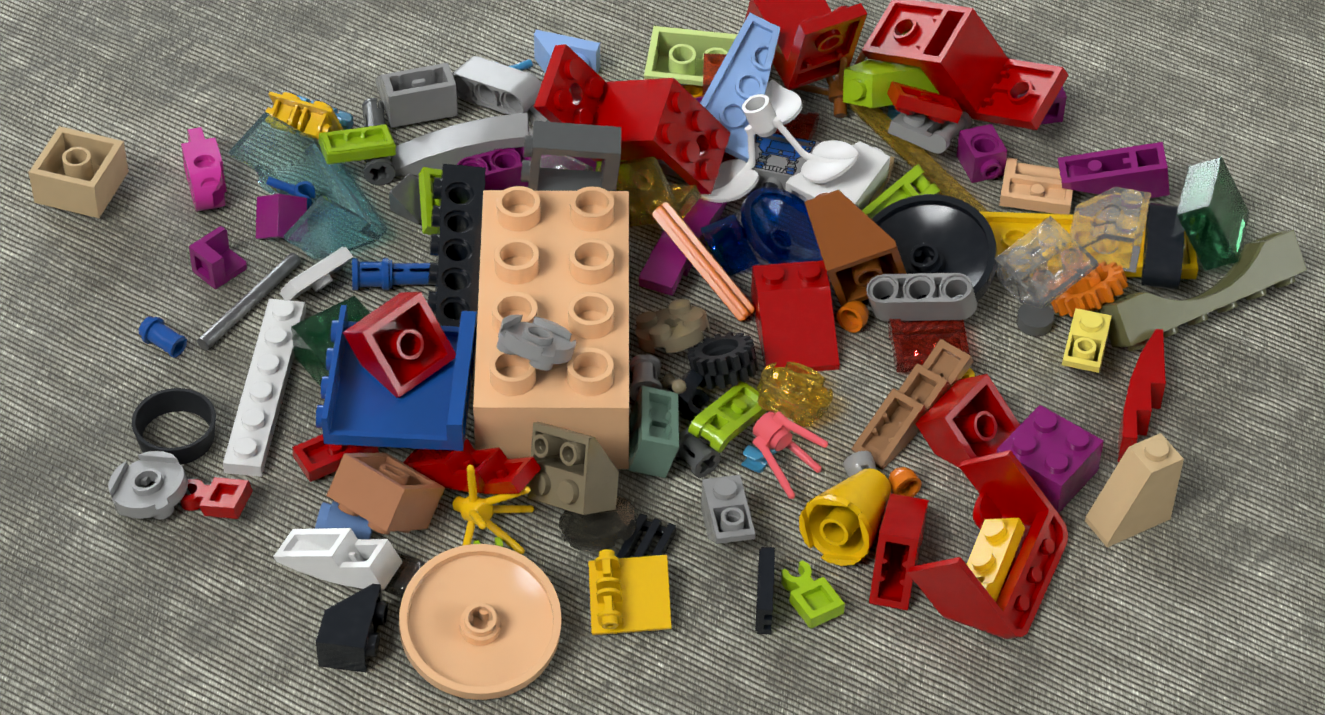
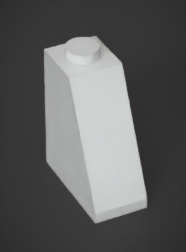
M859 141L852 145L857 149L859 159L838 178L826 183H812L807 181L801 172L790 177L786 182L784 203L808 215L805 201L813 199L822 193L840 190L859 209L863 210L888 178L890 156L886 155L879 148L871 147Z

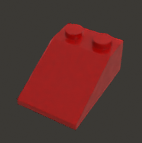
M824 261L752 266L751 300L755 306L754 316L766 375L839 370L840 363L831 290Z

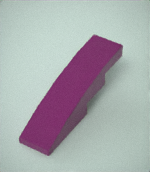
M693 190L679 207L677 213L706 247V233L714 223L719 221L727 202L715 203L703 200ZM665 231L652 250L638 280L641 287L673 296L682 276L688 275L692 264Z

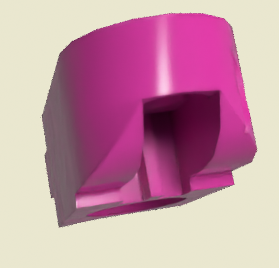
M202 127L187 129L189 142L182 143L181 149L183 166L195 211L223 207L226 203L225 192L227 190L223 172V161L216 137L205 139Z

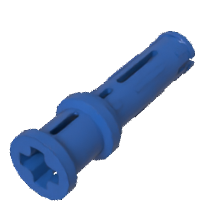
M352 258V291H358L359 287H382L384 291L392 289V285H433L428 284L430 263H392V260H388V258H383L381 262H359L358 258Z

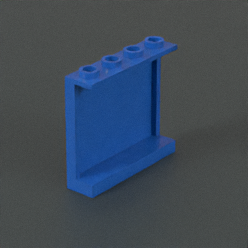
M341 305L339 320H332L331 342L334 343V348H327L326 370L329 371V376H323L321 381V398L325 399L324 405H317L316 428H322L324 444L463 451L476 356L477 311H462L460 327L441 326L456 353L455 358L399 398L395 397L360 364L342 333L357 322L348 321L347 305Z

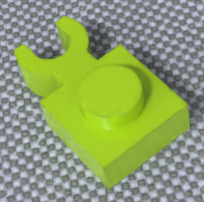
M803 560L799 562V577L792 576L786 568L781 570V584L786 590L790 591L789 602L810 629L844 614L845 603L824 576L815 581L811 578L812 570L807 562Z

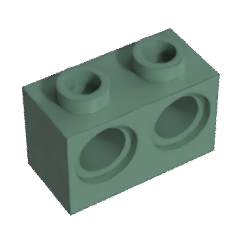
M641 386L629 415V471L666 478L679 449L678 394Z

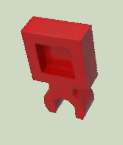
M214 477L210 485H204L199 479H189L188 489L191 495H184L180 504L183 509L188 511L201 508L204 516L239 519L253 489L249 480Z

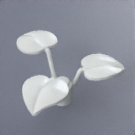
M771 80L767 85L765 95H754L748 98L742 105V110L749 123L745 127L748 136V162L733 159L721 163L712 193L699 194L697 191L695 193L699 198L715 203L734 201L748 194L759 181L758 173L752 170L756 164L754 135L758 134L760 137H768L774 134L777 128L804 160H807L801 167V173L807 181L812 183H826L838 178L856 163V160L859 159V153L852 145L838 140L821 142L814 148L812 154L806 152L784 126L795 119L801 112L803 107L802 100L795 92Z

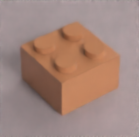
M344 453L326 496L338 502V508L344 513L352 516H361L369 521L368 526L372 530L388 535L392 531L410 533L411 530L428 529L445 487L387 453Z

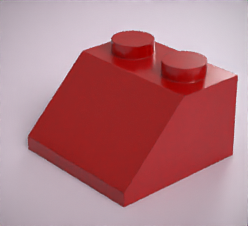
M400 292L342 332L360 364L395 397L399 398L452 361L456 356L454 349L422 292Z
M988 374L958 380L915 423L934 454L958 468L961 461L995 454L997 448L1020 426Z

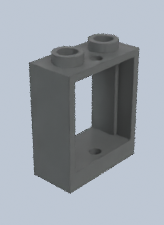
M534 121L532 135H525L524 157H530V159L522 161L521 182H528V188L534 191H577L581 188L592 186L600 187L607 191H616L621 158V127ZM541 154L602 159L601 172L541 168Z

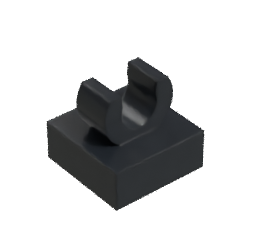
M691 369L680 378L685 381L686 390L682 394H678V411L680 410L687 419L694 420L702 411L695 407L693 402L701 408L710 398L704 391L697 389L703 377L694 369Z

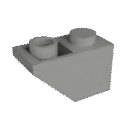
M741 475L702 479L701 512L708 539L716 544L755 539L756 534Z

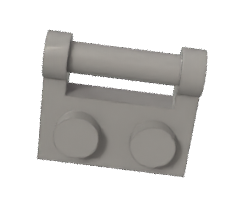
M916 112L914 115L900 113L891 121L888 133L939 154L949 147L950 141L959 134L960 130L971 127L972 120L966 112H962L958 124L946 121L944 124L937 123L928 119L926 115ZM940 126L944 128L941 131H936Z

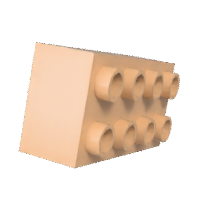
M514 186L505 190H483L473 400L475 450L500 447L508 459L531 457L533 422H542L595 437L617 469H629V191H607L593 186L584 187L577 191H534L523 186ZM509 315H523L521 322L533 323L534 317H540L561 325L572 334L570 342L576 340L571 360L562 364H553L551 370L545 371L531 366L530 360L499 351L497 343L502 320Z

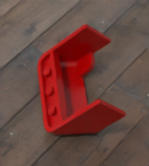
M1008 450L964 460L959 465V468L979 493L973 509V520L980 530L985 519L1020 518L1025 527L997 601L995 602L961 557L912 566L907 573L944 618L1004 639L1023 637L1028 633L1067 545L1068 531L1062 517L1013 452Z

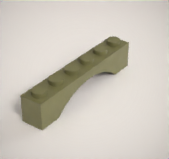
M1294 230L1273 232L1245 244L1237 261L1228 273L1213 287L1197 296L1180 301L1161 298L1148 292L1130 293L1114 299L1115 301L1112 303L1103 304L1099 310L1102 314L1112 315L1108 333L1112 347H1127L1128 351H1134L1145 347L1155 329H1163L1164 337L1179 332L1178 326L1187 322V325L1190 326L1209 319L1207 315L1209 312L1214 310L1217 313L1225 312L1238 306L1237 300L1244 297L1246 300H1252L1266 295L1265 288L1274 285L1275 288L1294 283L1296 281L1294 276L1307 271Z

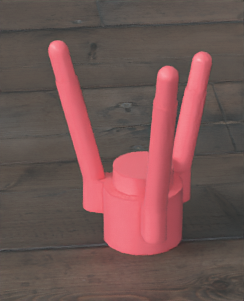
M780 411L777 413L768 412L755 423L753 434L756 438L752 443L763 454L788 498L794 499L795 493L770 449L781 451L787 447L805 464L819 473L822 467L792 441L793 435L790 433V430L822 448H826L828 442L792 422Z

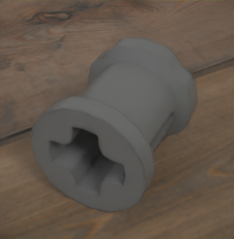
M688 429L679 434V449L675 457L683 458L692 467L691 472L698 478L705 477L711 473L720 462V453L713 448H709L700 437L697 438L689 433Z

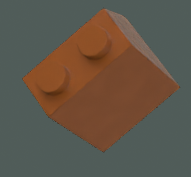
M840 190L822 193L804 202L828 276L841 307L853 300L860 302L867 300L866 288L869 281L875 276L882 274H907L895 240Z

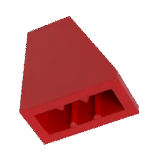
M890 493L878 536L869 604L908 610L914 580L907 572L910 567L917 566L929 500Z

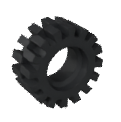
M733 332L726 333V336H721L720 333L714 335L715 338L713 339L706 337L703 339V343L699 342L688 350L687 355L690 368L703 377L698 386L701 388L707 386V389H714L716 386H719V389H724L728 384H731L732 387L737 386L738 381H748L749 376L754 377L756 371L759 370L753 339L749 335L744 336V333H737L735 336Z

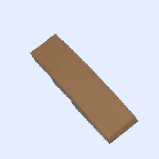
M940 339L922 366L918 363L915 365L900 389L896 390L893 388L851 450L854 453L859 451L871 452L876 466L884 469L919 433L915 423L958 380L962 379L974 362L972 356Z

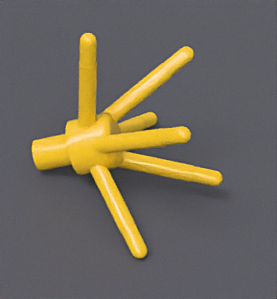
M468 465L467 481L469 496L466 498L458 496L452 504L453 509L460 512L462 518L468 521L462 546L471 544L475 525H477L482 530L487 527L513 550L524 554L525 549L492 522L491 518L493 513H532L534 511V506L493 505L528 494L530 487L525 486L519 494H498L484 499L477 496L475 469L473 465Z

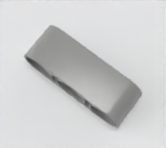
M478 56L469 58L452 73L456 83L457 97L508 115L527 112L535 104L542 84L536 76L528 72Z
M961 273L882 274L872 278L866 288L873 313L877 318L884 321L963 320L972 316L977 308V300L972 282L968 276ZM961 294L964 295V296H962V297H960V298H956V299L953 298V297H955V296H957V295H961ZM922 295H927L925 298L917 299ZM885 296H891L887 299L881 300V298Z

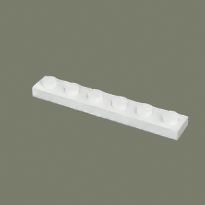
M279 299L268 300L223 461L224 473L258 477L263 475L306 314L305 302Z

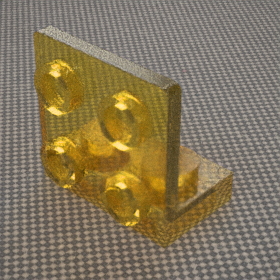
M655 157L620 161L616 191H629V227L657 223L652 213L659 205L665 202L670 203L683 219L701 198L696 185L681 187L675 184L670 186Z

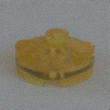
M787 362L785 367L775 368L776 363H772L763 369L757 385L759 393L757 402L761 408L776 413L780 411L786 418L792 419L794 423L801 427H809L813 424L814 420L826 415L833 399V391L830 388L828 392L824 387L826 379L817 371L795 362Z

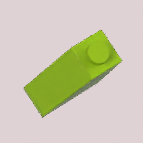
M869 59L844 69L843 102L869 108L893 105L887 94L892 81L938 94L939 92L922 69L916 66Z

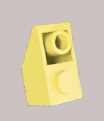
M1075 308L1062 360L1063 366L1100 372L1112 315Z

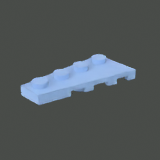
M749 13L700 102L730 132L725 152L746 163L748 162L749 154L748 136L745 127L749 123L742 110V105L748 98L754 95H765L781 28L752 13Z

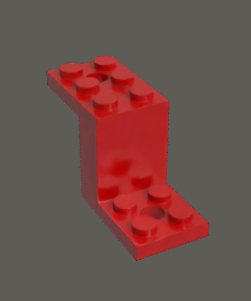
M750 0L745 20L749 13H752L781 27L773 65L786 89L792 90L839 74L840 60L843 57L847 58V68L850 67L867 12L862 3L850 7L846 5L841 6L832 12L826 0Z
M891 0L862 49V52L868 59L920 67L939 94L955 98L962 111L968 113L971 119L1038 130L1069 76L1066 70L1060 66L1009 59L974 8L921 0ZM1025 94L1023 97L1017 98L1018 95Z
M555 45L534 104V108L550 122L621 127L620 161L662 159L699 194L712 193L722 158L728 145L730 132L675 78L606 82L568 45ZM591 158L594 162L602 161V159Z

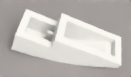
M351 528L292 529L273 556L278 563L321 580L362 589L371 584H380L381 590L386 588L403 562L388 539H358Z

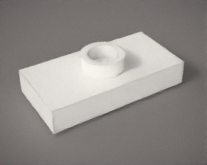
M341 247L291 279L281 289L280 295L284 300L292 301L310 288L318 292L333 281L330 275L343 268L353 258L347 247Z

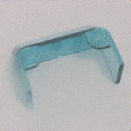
M264 112L228 152L231 157L255 169L259 175L258 183L271 194L276 191L279 194L291 195L288 192L266 185L269 176L294 185L302 181H308L313 184L315 198H311L312 206L283 236L287 242L301 248L312 259H324L341 247H347L349 251L377 242L387 232L386 225L344 164H327L319 141L271 114Z

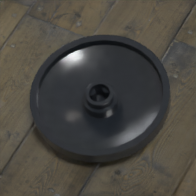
M916 195L892 203L872 218L881 229L895 240L907 274L961 273L968 276L971 280L977 302L987 292L997 269V245L988 221L970 204L947 195ZM961 294V295H957V296H955V297H953V298H955V299H956V298H960V297H962V296H964V295H962V294ZM922 295L917 299L925 298L927 295ZM885 296L881 298V300L887 299L891 296ZM947 320L896 322L910 325H929Z

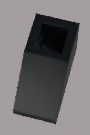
M371 584L324 611L316 639L319 667L367 672L370 657L376 658L379 650L380 634L377 633L378 626L386 624L388 615V602L382 601L380 584Z

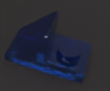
M738 212L701 227V232L712 253L729 276L759 264L757 255L744 232Z

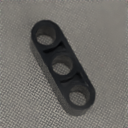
M1149 203L1145 228L1141 286L1172 290L1179 289L1183 262L1186 207Z

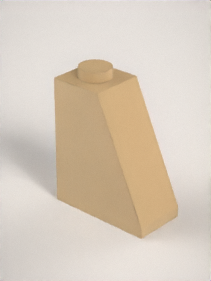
M1161 433L1128 447L1086 515L1085 522L1107 548L1171 519L1184 458Z

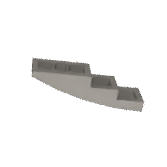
M528 113L494 116L460 123L421 135L396 146V155L392 157V164L395 167L394 177L406 176L409 173L418 175L423 167L442 170L443 164L457 165L461 159L496 149L524 147L525 135H529Z

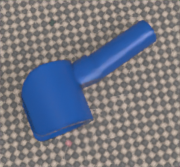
M270 176L268 177L266 185L288 192V194L293 196L307 198V210L312 207L311 198H315V188L312 183L302 181L294 185Z

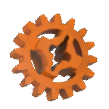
M1106 261L1101 263L1093 262L1088 266L1073 268L1065 274L1066 276L1062 277L1063 282L1053 285L1054 289L1048 292L1050 296L1048 298L1055 313L1059 312L1060 316L1069 313L1070 317H1073L1075 308L1095 311L1101 309L1105 303L1114 302L1113 297L1122 295L1124 293L1123 289L1128 287V280L1122 266H1117L1116 262L1108 265Z

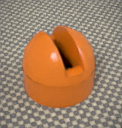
M853 300L847 302L837 312L838 323L844 330L856 333L866 325L869 319V310L860 301Z
M907 467L894 469L888 477L892 494L914 497L922 486V482L916 473Z

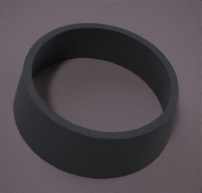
M171 388L153 393L136 407L132 416V429L143 453L163 451L173 454L178 459L180 465L190 463L203 456L210 449L214 441L215 408L207 397L191 389ZM185 411L194 413L202 417L209 425V429L201 438L181 447H159L150 444L142 438L145 428L152 420L169 412Z

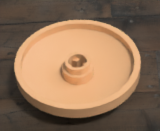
M463 545L435 556L425 563L412 577L403 594L400 605V639L405 654L414 669L427 682L439 690L465 699L487 700L500 698L528 686L543 673L551 662L560 639V602L546 574L534 562L522 554L497 545Z

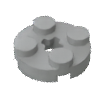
M509 315L502 320L497 343L499 351L530 360L531 366L545 371L551 370L553 364H562L571 360L576 340L570 342L572 334L561 325L540 317H534L533 323L521 322L523 315Z
M163 451L144 452L138 455L139 461L133 462L129 466L127 461L119 465L111 475L108 483L110 495L119 515L137 519L153 517L158 520L172 515L174 506L184 497L188 487V479L184 468L173 454ZM152 481L155 482V483H154L152 486H150V487L142 488V487L148 486Z

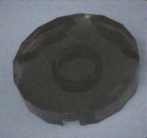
M617 496L615 510L586 515L565 510L559 519V529L563 541H569L570 547L581 551L593 552L610 549L615 546L614 541L622 537L624 541L629 539L637 528L635 507L630 501Z

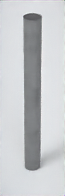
M293 252L290 253L198 338V345L204 350L211 348L301 264L300 257Z

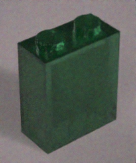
M1219 157L1189 166L1176 215L1204 270L1239 262L1250 212L1223 158Z

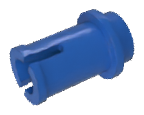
M149 316L144 319L139 327V335L142 336L143 342L155 344L173 358L178 357L184 351L187 339L164 325L165 323L162 318Z

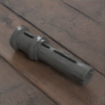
M377 98L365 100L362 104L364 127L384 125V103L379 100L377 108ZM393 156L365 159L364 178L366 181L377 186L391 182L395 176V167L390 162Z

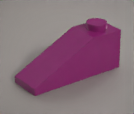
M1163 142L1058 157L1061 183L1064 189L1134 201L1170 195L1168 166Z

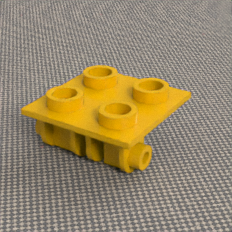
M269 91L268 95L274 105L272 108L268 107L266 109L264 120L268 121L270 126L284 130L288 128L290 132H295L297 129L298 134H305V136L318 140L319 133L343 130L333 108L328 104L320 101L309 103L302 101L292 93L283 92L281 95Z
M604 549L599 551V557L588 561L592 635L672 629L667 555L618 558L613 550Z

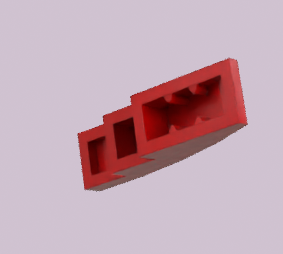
M1155 329L1142 350L1130 378L1119 429L1117 462H1120L1129 446L1137 443L1138 435L1147 436L1152 408L1161 409L1166 385L1163 329Z
M467 438L464 441L463 451L415 449L403 462L445 488L469 492L467 466L473 465L477 493L519 494L541 469L533 456L508 459L500 447L475 450Z

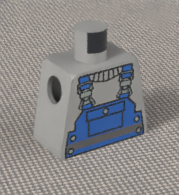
M774 133L768 137H760L758 134H755L756 164L752 170L758 173L759 181L750 193L758 195L757 199L761 205L774 207L779 199L785 200L786 182L790 177L801 172V167L807 160H804L784 135ZM794 137L801 147L811 154L819 144L817 141Z

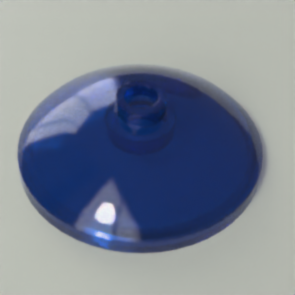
M763 187L754 190L742 204L741 222L750 245L768 264L823 260L804 203L805 201L788 191L773 187Z

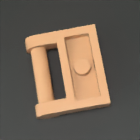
M1007 157L999 206L1052 214H1070L1073 190L1062 188L1059 168L1019 163L1016 158Z

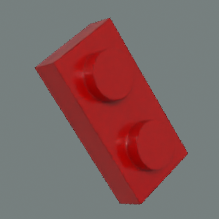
M894 81L891 82L887 92L895 109L907 115H914L915 112L924 114L928 119L937 123L944 124L946 121L958 124L963 112L953 97Z
M323 434L292 447L293 458L310 482L337 471L344 453H379L378 447L324 444Z

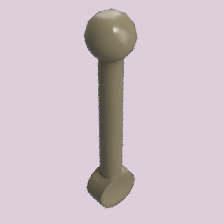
M670 372L660 380L664 388L671 386L673 392L677 394H682L686 390L685 381L682 379L675 380V377Z

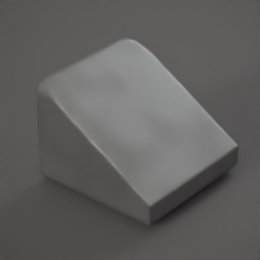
M409 173L390 190V210L419 224L422 221L419 179Z

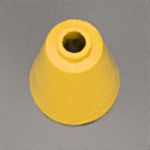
M863 469L812 498L805 505L799 516V531L805 544L810 549L814 546L823 554L821 559L828 563L847 566L859 562L868 554L872 547L889 500L891 485L887 477L876 469Z

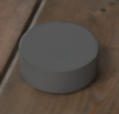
M1039 301L1026 302L1020 306L1017 315V326L1023 333L1030 336H1043L1051 331L1054 322V312L1050 306Z

